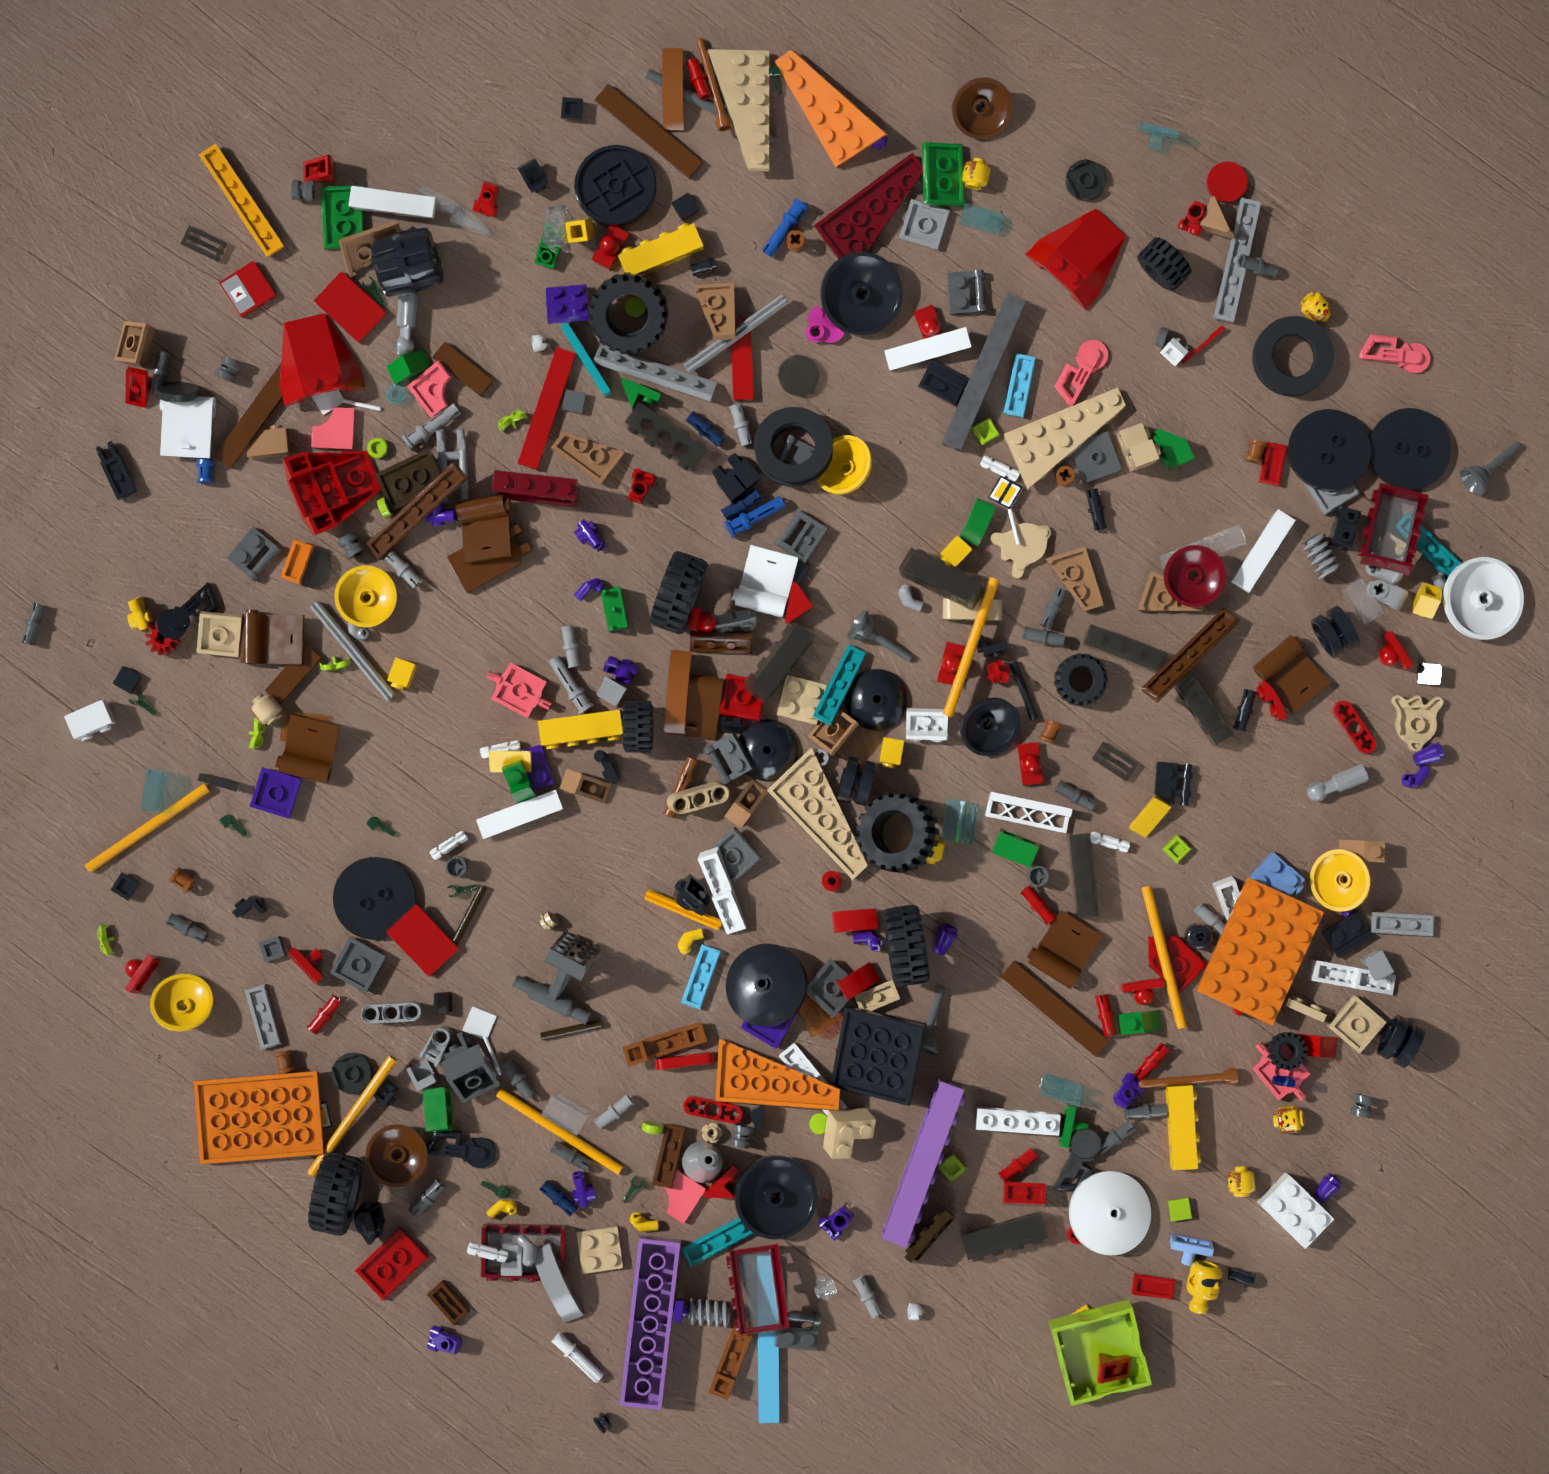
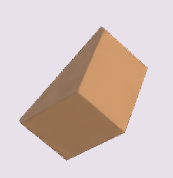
M1213 196L1209 201L1200 225L1208 233L1233 239L1236 236L1220 202Z

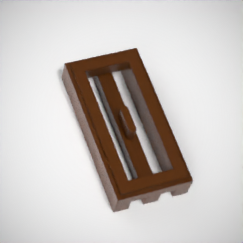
M444 1280L427 1293V1296L453 1325L457 1324L470 1312ZM441 1287H442V1288L447 1292V1294L454 1300V1302L462 1309V1311H463L462 1313L455 1307V1305H454V1304L447 1298V1296L440 1290ZM435 1292L444 1300V1302H445V1303L451 1308V1310L458 1316L456 1319H455V1318L451 1315V1313L443 1306V1304L435 1297V1295H434Z

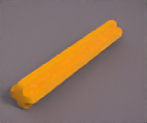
M648 890L645 895V900L715 930H719L722 925L721 919L707 913L701 916L693 911H688L679 906L676 900L652 890Z

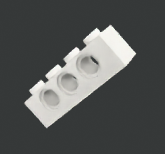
M976 1106L974 1127L976 1130L1059 1136L1061 1115L1058 1112Z

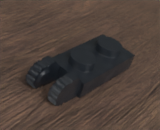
M110 441L107 444L113 457L107 459L103 448L100 446L96 448L111 488L117 500L120 501L137 493V490L121 455L118 453L113 441Z

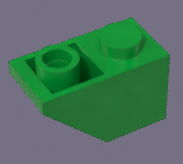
M1161 429L1153 432V443L1158 444L1162 453L1160 456L1164 467L1168 466L1169 471L1194 459L1186 439Z

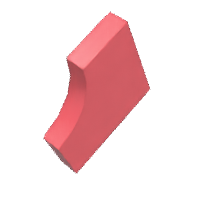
M437 361L407 387L431 418L449 407L445 397V389L452 376L441 361Z
M334 407L332 416L327 422L320 426L312 427L311 448L353 450L355 408Z
M677 1170L673 1189L665 1188L669 1196V1207L666 1213L684 1224L706 1188Z

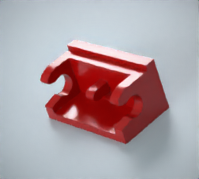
M1004 1182L1002 1205L1044 1206L1046 1204V1183Z

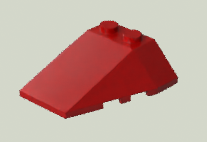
M1094 209L1039 239L1025 256L1038 268L1041 269L1043 267L1072 293L1070 297L1086 310L1100 295L1126 235L1102 213Z
M325 313L284 322L280 390L285 406L305 402L307 397L341 389L349 392L365 388L360 366Z
M367 451L301 452L283 458L290 492L303 522L314 535L334 529L381 491L375 476L376 471Z

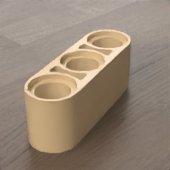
M944 598L942 619L975 621L982 599ZM993 599L986 621H1002L1003 600Z
M711 782L671 794L667 799V805L672 811L678 814H685L725 802L729 797V790L718 782ZM717 788H720V795L718 797H714V791ZM698 793H701V800L695 803V796ZM678 799H682V805L679 808H675V802Z

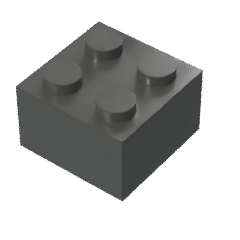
M479 1044L441 1062L448 1083L462 1103L500 1085L493 1065Z

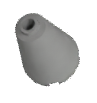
M698 1141L685 1150L682 1167L685 1174L691 1180L699 1183L710 1182L721 1173L723 1156L719 1148L713 1143ZM705 1157H707L709 1161L708 1164L705 1163Z

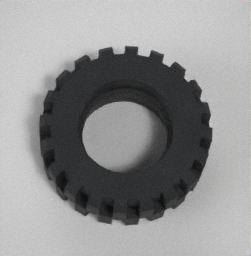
M625 272L621 275H613L597 288L591 299L588 313L590 316L589 324L593 328L592 332L595 337L597 336L600 339L599 342L603 346L607 345L610 347L609 350L613 352L616 350L620 351V354H637L639 351H646L659 340L665 330L668 320L666 297L663 296L661 288L653 283V280L649 277L648 279L642 277V274L637 273L635 275L631 274V272ZM624 294H632L644 301L648 310V319L641 329L635 332H624L612 324L609 309L611 303L617 297Z
M681 551L673 553L652 608L650 623L653 626L678 635L684 633L690 620L692 608L696 604L708 567V563L705 560Z
M903 793L883 794V797L874 798L873 804L865 806L866 813L860 814L858 819L862 821L860 825L856 826V831L860 832V836L856 837L857 843L862 845L860 848L862 855H866V860L870 864H875L876 868L889 872L906 873L907 871L917 870V866L925 865L927 863L926 858L932 857L935 853L932 851L933 846L937 847L939 842L935 840L936 835H939V828L935 827L938 821L936 816H932L933 810L926 806L925 802L921 799ZM901 813L908 816L911 820L913 837L906 849L901 852H892L884 844L882 837L883 827L891 816Z
M912 904L885 909L883 911V921L894 985L902 987L926 983L930 980L919 907Z
M329 1152L323 1157L316 1174L309 1204L308 1224L313 1231L337 1236L347 1233L356 1210L361 1188L363 1162L358 1157Z

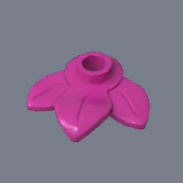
M819 306L814 307L808 315L809 325L806 328V337L809 341L813 343L821 341L835 343L844 336L843 331L831 323ZM817 329L819 330L820 334L818 336H814L812 334V331Z

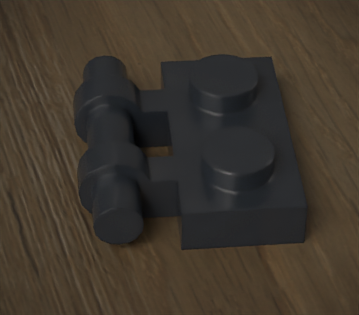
M602 750L596 751L594 759L602 763L604 768L602 774L606 782H611L613 785L621 782L622 780L607 753Z
M1157 761L1154 795L1157 794L1168 804H1175V796L1181 797L1180 805L1189 806V798L1192 795V791H1190L1191 779H1193V773H1191L1192 764H1184L1183 772H1178V763ZM1177 778H1183L1182 790H1176Z

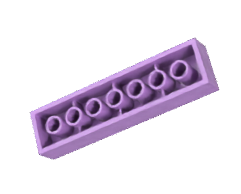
M938 1078L881 1232L882 1239L905 1248L908 1243H912L915 1236L914 1225L915 1223L919 1224L923 1214L921 1212L922 1203L926 1205L930 1195L928 1187L930 1184H934L937 1176L935 1168L937 1164L941 1165L944 1157L942 1149L944 1145L948 1146L952 1134L949 1130L951 1125L955 1126L959 1114L956 1111L959 1105L963 1106L966 1098L962 1086Z
M644 1235L639 1237L620 1406L662 1409L681 1240Z

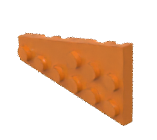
M794 50L788 51L775 60L835 167L841 166L888 135Z
M719 1039L715 1101L840 1110V1088L731 1042Z

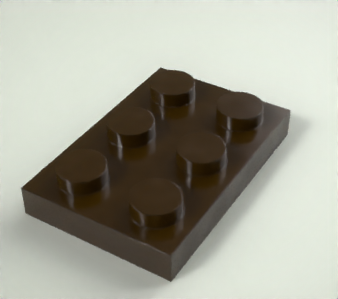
M428 448L376 473L375 476L391 512L407 506L442 472L431 448Z
M948 1210L938 1212L933 1218L935 1223L931 1227L923 1229L919 1234L921 1239L917 1243L913 1242L905 1250L907 1255L904 1258L910 1263L916 1264L956 1216Z

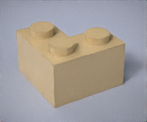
M1143 423L1123 429L1117 433L1131 472L1152 465L1159 459L1158 455H1161L1157 443H1153L1152 439L1149 440L1151 438L1147 426H1143Z
M867 1108L828 1110L823 1148L831 1159L851 1158L854 1139L873 1138L876 1119Z

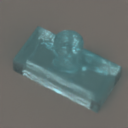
M1138 122L1137 130L1151 133L1148 149L1160 151L1163 136L1178 139L1180 133L1178 130Z
M965 203L959 225L999 235L1005 214Z

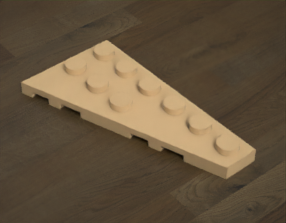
M708 49V55L719 82L727 111L731 117L748 171L769 172V51Z
M1118 388L1004 434L1005 441L1027 491L1037 481L1045 477L1056 465H1059L1078 449L1089 437L1097 433L1102 426L1110 422L1126 408Z
M811 747L767 791L853 880L868 865Z

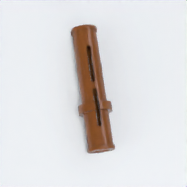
M687 757L681 773L677 775L678 780L671 794L678 792L679 789L682 791L688 788L689 784L694 780L692 777L699 761ZM689 769V773H688V775H687V777H686V779H685V782H684L683 786H681V784H682V782H683V780H684V777H685V775H686V773H687V770ZM682 799L676 801L675 808L680 807ZM667 805L663 814L675 819L676 812L672 811Z

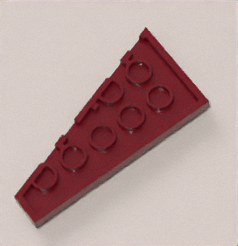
M912 152L814 225L816 231L837 259L849 253L868 252L922 175L923 165Z

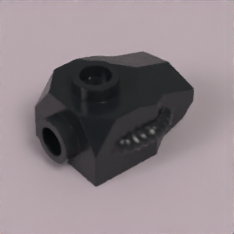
M689 874L675 884L674 888L676 890L673 895L679 906L703 916L705 908L710 902V897L705 886Z
M368 1201L360 1204V1207L355 1211L354 1223L367 1245H371L377 1237L382 1235L386 1220L381 1203Z

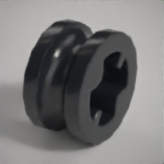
M601 1412L598 1418H593V1421L604 1434L607 1428H612V1424L605 1414Z

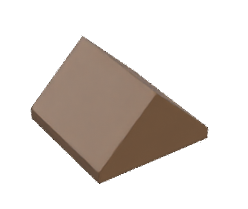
M124 321L114 361L145 369L156 329L147 323Z
M839 709L831 726L820 721L808 737L833 757L859 723Z

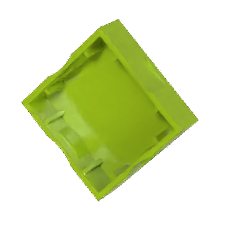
M1129 1299L1048 1320L1071 1406L1097 1400L1112 1393L1127 1392L1152 1385L1146 1359L1139 1341L1140 1335L1133 1307ZM1099 1353L1111 1358L1122 1355L1132 1357L1130 1377L1102 1384L1098 1383L1097 1365Z

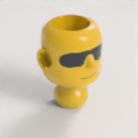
M1195 1261L1191 1265L1186 1284L1188 1293L1193 1296V1299L1189 1302L1190 1311L1197 1314H1205L1209 1308L1207 1301L1217 1299L1223 1277V1271L1218 1265L1207 1261Z

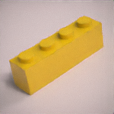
M685 223L672 233L666 231L661 233L659 238L655 240L646 239L640 242V246L636 248L627 247L621 250V254L618 257L624 272L645 275L704 250V246L694 223L691 225Z
M621 710L538 721L541 746H546V749L559 748L558 744L567 743V747L579 745V741L587 740V744L600 742L599 738L608 737V741L618 740L620 735H623Z
M1191 1084L1165 1086L1168 1109L1170 1168L1172 1170L1198 1169V1163H1201L1200 1151H1197L1196 1143L1200 1142L1199 1130L1195 1129V1122H1198V1110L1194 1109V1101H1197V1091L1193 1089Z

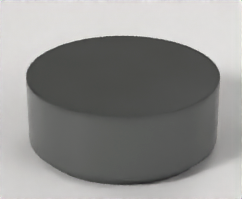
M1161 327L1155 343L1157 347H1164L1169 328Z

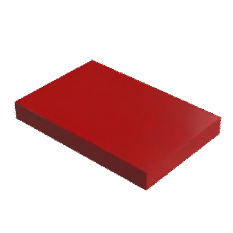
M342 271L314 300L325 313L359 344L387 315L377 303Z
M417 903L386 931L428 977L459 950V947Z
M400 1227L355 1272L384 1301L429 1256Z

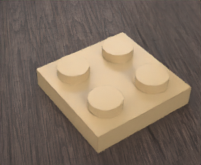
M200 611L197 653L238 657L242 615Z
M787 675L777 715L817 725L818 720L812 716L827 685Z
M1353 995L1327 1027L1360 1054L1387 1022L1358 997Z
M618 1226L576 1232L582 1274L623 1268Z

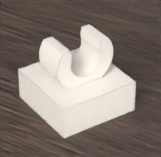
M1173 338L1160 352L1174 366L1189 352L1187 345L1183 347L1179 343L1180 338Z

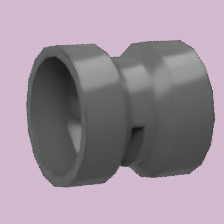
M293 180L291 187L292 200L306 199V201H314L315 182L310 180L306 182Z
M223 356L222 364L216 370L215 375L234 383L236 379L235 374L237 371H240L242 364Z
M354 531L345 535L337 542L340 548L345 550V556L348 560L355 558L365 551V547L362 543L358 542V536Z
M453 857L446 863V871L452 877L464 876L468 871V862L462 857Z
M1033 866L1028 870L1027 880L1030 884L1039 887L1048 882L1049 873L1046 868Z
M1354 1093L1353 1100L1355 1103L1351 1108L1350 1114L1371 1119V1106L1374 1104L1375 1098Z
M734 1124V1136L731 1138L730 1145L750 1149L751 1142L749 1139L753 1135L754 1128Z

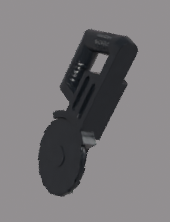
M209 582L181 607L175 606L174 609H167L160 613L156 625L162 636L168 639H178L183 636L187 628L191 627L190 616L199 623L200 614L196 610L203 604L200 595L203 591H205L210 604L203 611L214 612L219 608Z
M1088 1128L1080 1129L1072 1135L1070 1140L1071 1149L1069 1150L1070 1156L1062 1168L1053 1189L1074 1192L1078 1185L1089 1177L1093 1169L1083 1164V1161L1094 1160L1093 1156L1099 1152L1101 1147V1139L1094 1130ZM1079 1169L1083 1170L1076 1183H1062L1064 1178H1075Z
M461 1131L433 1132L426 1143L428 1154L462 1158L464 1162L467 1161L475 1168L489 1166L494 1161L496 1155L493 1143L486 1138L481 1137L472 1140L471 1137L465 1144H460ZM440 1137L456 1139L455 1143L445 1142L440 1151L432 1150Z

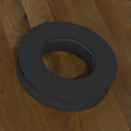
M1287 316L1272 322L1262 331L1255 342L1252 361L1258 379L1266 388L1282 396L1294 397L1309 393L1326 379L1332 368L1334 353L1328 334L1319 324L1305 317ZM1287 336H1297L1304 339L1310 345L1313 352V363L1310 369L1298 377H1289L1282 374L1273 362L1275 344Z
M786 407L771 413L762 421L755 434L754 451L757 464L767 478L782 486L800 487L816 481L826 472L833 456L832 435L828 425L818 414L802 407ZM791 429L803 430L808 433L815 444L811 457L805 462L796 465L785 464L779 461L773 453V443L777 436Z

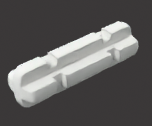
M984 456L980 463L982 467L990 468V471L1003 477L1007 476L1012 481H1016L1020 474L1018 470L1010 469V466L997 460L993 461L988 456Z
M515 740L509 744L506 742L492 745L490 748L489 746L480 749L481 757L485 759L489 758V751H520L521 745L518 740Z
M464 831L455 834V837L452 836L441 843L438 848L432 849L430 855L434 860H438L442 857V854H447L458 847L460 843L462 844L467 841V835Z
M1097 832L1090 834L1089 841L1091 843H1100L1102 846L1115 850L1119 849L1122 852H1128L1130 842L1119 841L1118 838L1104 834L1100 835L1101 833Z
M470 1242L467 1248V1253L474 1256L478 1254L479 1257L491 1260L497 1259V1261L503 1263L508 1258L507 1250L500 1249L499 1251L495 1247L483 1244L478 1246L479 1244L475 1242Z

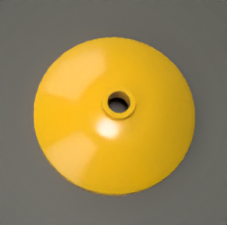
M843 435L832 439L833 456L826 472L817 479L818 484L825 491L835 495L848 494L858 489L866 481L872 467V454L867 444L858 437Z
M364 565L350 569L340 578L335 588L334 598L338 612L347 622L358 627L367 628L377 626L391 616L397 602V591L393 580L386 572L374 566ZM365 595H370L371 599L370 601L365 602L363 600V597Z
M1336 849L1324 853L1315 861L1310 873V886L1315 898L1324 907L1339 912L1349 911L1358 907L1367 898L1371 887V875L1364 860L1356 853L1345 849ZM1343 876L1347 877V883L1343 882Z
M173 975L164 979L154 989L150 999L151 1013L156 1022L168 1030L188 1031L198 1027L209 1017L213 1008V994L209 985L195 975ZM182 1007H186V1008H187V1009L184 1010V1011H181V1010H180Z

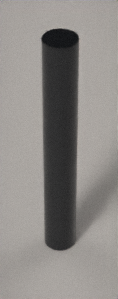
M1018 662L1009 663L1030 720L1039 719Z

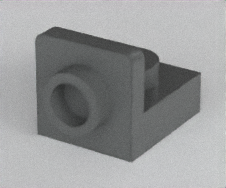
M463 1032L457 1034L462 1046H459L457 1043L447 1048L448 1053L444 1054L446 1060L471 1048L470 1046L473 1044L468 1034L464 1035Z

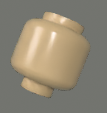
M260 694L252 701L254 705L251 707V712L261 724L271 725L282 716L280 714L282 707L272 695L263 696Z

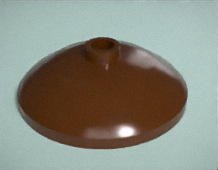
M988 77L975 78L965 83L957 91L952 103V116L956 126L962 133L975 139H987L996 136L1006 128L1013 114V100L1008 89L998 80ZM982 101L983 105L981 107H977V103Z
M401 1124L388 1125L378 1130L369 1140L365 1152L366 1165L371 1175L381 1184L390 1187L407 1186L416 1181L424 1172L428 1161V1149L422 1136L413 1128ZM397 1150L402 1152L401 1158L395 1156Z

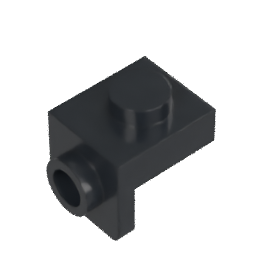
M535 158L517 167L531 193H539L549 184Z
M981 635L976 649L978 653H982V656L992 654V658L1004 655V650H1007L1008 647L1006 641L986 646L983 635Z
M253 895L246 900L242 898L234 905L236 909L232 913L236 918H241L250 909L255 907L260 914H265L267 912L265 908L266 903L259 896L256 898Z
M385 1078L373 1097L380 1102L379 1106L381 1108L386 1105L390 1107L397 1100L396 1094L399 1092V1089Z

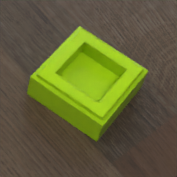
M990 417L971 428L982 446L1000 436Z
M1175 835L1162 850L1178 864L1191 848L1178 835Z
M954 1153L944 1159L941 1165H937L950 1182L966 1170V1167Z
M1188 1197L1167 1200L1171 1222L1192 1219Z

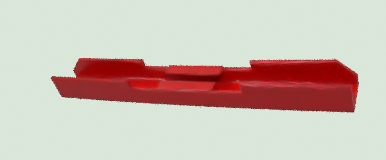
M1220 326L1209 336V339L1203 342L1196 350L1193 349L1181 362L1183 364L1186 363L1226 328Z

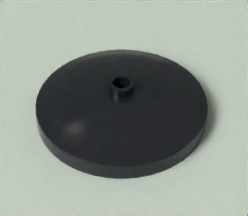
M854 252L840 257L828 268L821 282L820 300L825 315L837 328L850 334L869 335L884 329L894 320L902 303V283L897 271L886 259L873 253ZM858 289L863 291L861 297L856 295Z
M775 944L752 946L743 951L730 966L726 978L727 999L733 1011L747 1023L759 1027L781 1025L794 1017L804 1003L808 986L806 971L798 957L784 947Z
M781 1155L762 1157L751 1163L740 1175L734 1191L735 1209L741 1222L754 1234L774 1240L788 1238L800 1232L811 1220L817 1205L816 1185L809 1171L796 1160ZM777 1193L776 1198L772 1199L771 1194Z

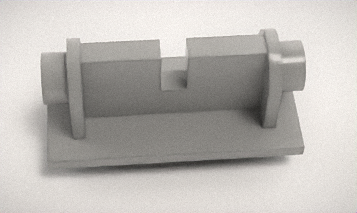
M754 610L737 611V619L732 618V613L717 615L716 632H747L753 628H758Z

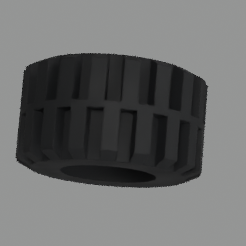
M1155 237L1137 255L1143 270L1157 284L1169 291L1174 292L1192 273L1185 257L1173 245L1159 237Z
M1081 653L1063 660L1057 667L1054 675V686L1056 685V691L1060 694V698L1076 706L1088 705L1099 699L1103 692H1105L1106 684L1108 683L1107 671L1104 669L1103 663L1099 662L1095 656L1092 657L1090 654ZM1076 668H1085L1092 675V686L1085 692L1075 691L1069 683V675Z
M625 701L623 705V748L626 753H651L654 736L653 704L651 701Z

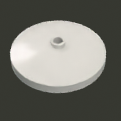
M1490 557L1469 559L1458 565L1451 572L1445 583L1443 591L1445 613L1455 629L1469 638L1489 640L1503 636L1516 625L1521 616L1524 605L1521 582L1516 573L1507 564L1498 559Z
M1115 1171L1098 1172L1083 1180L1075 1189L1069 1205L1070 1225L1077 1239L1089 1250L1103 1255L1123 1254L1135 1248L1145 1237L1151 1221L1150 1202L1143 1187L1132 1177ZM1112 1210L1115 1211V1214L1113 1215V1217L1111 1216V1211H1112Z

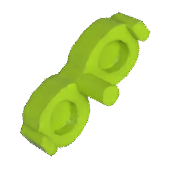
M514 411L510 416L500 419L498 428L502 432L504 428L512 424L515 429L517 428L515 421L524 418L528 419L524 411Z
M333 656V664L323 665L320 663V668L323 671L342 669L351 664V659L348 657V660L337 663L336 656Z
M254 718V731H249V735H253L248 748L257 749L262 745L263 737L261 734L266 728L265 724H261L256 718Z
M107 924L99 926L97 936L100 940L102 952L108 956L115 954L108 943L114 940V936L107 938Z

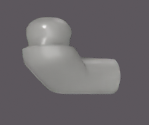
M903 584L898 591L902 604L905 607L920 612L923 602L913 599L911 586Z
M348 622V632L353 637L361 641L368 638L369 631L366 628L358 627Z
M522 1234L516 1242L523 1248V1265L531 1266L536 1260L537 1247Z

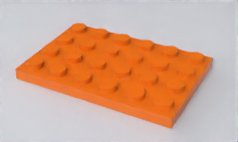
M1247 877L1196 991L1273 1026L1324 912Z
M318 1071L194 1081L200 1164L324 1154Z

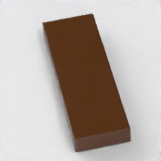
M446 342L442 344L432 357L436 362L441 361L451 374L480 397L493 382L491 378Z
M690 631V651L752 654V634Z
M305 644L303 665L287 664L265 691L272 695L279 704H282L322 657Z
M666 1123L652 1181L653 1185L673 1189L687 1128Z

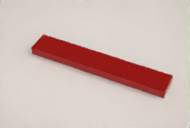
M556 347L517 463L518 465L538 470L576 353Z

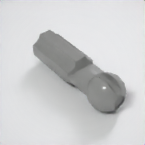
M414 294L401 295L398 299L396 325L400 327V337L395 341L394 349L400 356L414 351V342L410 338L411 329L416 325L418 296Z
M1362 764L1333 775L1332 779L1321 783L1317 781L1311 783L1307 788V795L1312 801H1322L1329 793L1334 791L1340 793L1369 780L1368 774Z

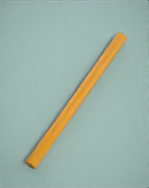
M989 578L943 712L945 716L952 718L999 584V580L995 578Z
M205 783L86 863V869L90 873L209 793V787Z
M1152 886L1142 887L1177 1029L1187 1027Z
M392 1055L387 1057L325 1145L324 1154L318 1155L307 1171L310 1176L316 1177L325 1154L335 1151L398 1060Z
M501 1088L496 1097L615 1174L618 1175L623 1167L621 1164L508 1091Z

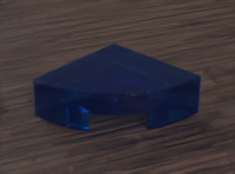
M1274 1075L1272 1076V1084L1295 1087V1079L1293 1076Z

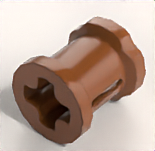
M799 230L790 231L787 235V248L792 252L802 250L805 243L803 233ZM791 238H799V244H792Z
M1249 439L1248 443L1250 446L1244 460L1255 464H1262L1263 460L1261 458L1267 443Z
M1069 466L1060 467L1054 476L1057 484L1063 487L1070 484L1075 477L1074 470ZM1064 471L1067 472L1066 475L1070 477L1067 478L1066 481H1063V477L1059 476Z
M1046 719V725L1038 739L1055 745L1057 733L1063 726Z
M179 867L172 874L169 882L183 889V893L186 894L193 887L197 879L195 877L191 878Z
M292 1050L273 1054L276 1057L279 1068L277 1074L296 1070L290 1055ZM283 1057L285 1058L286 1067L284 1066Z

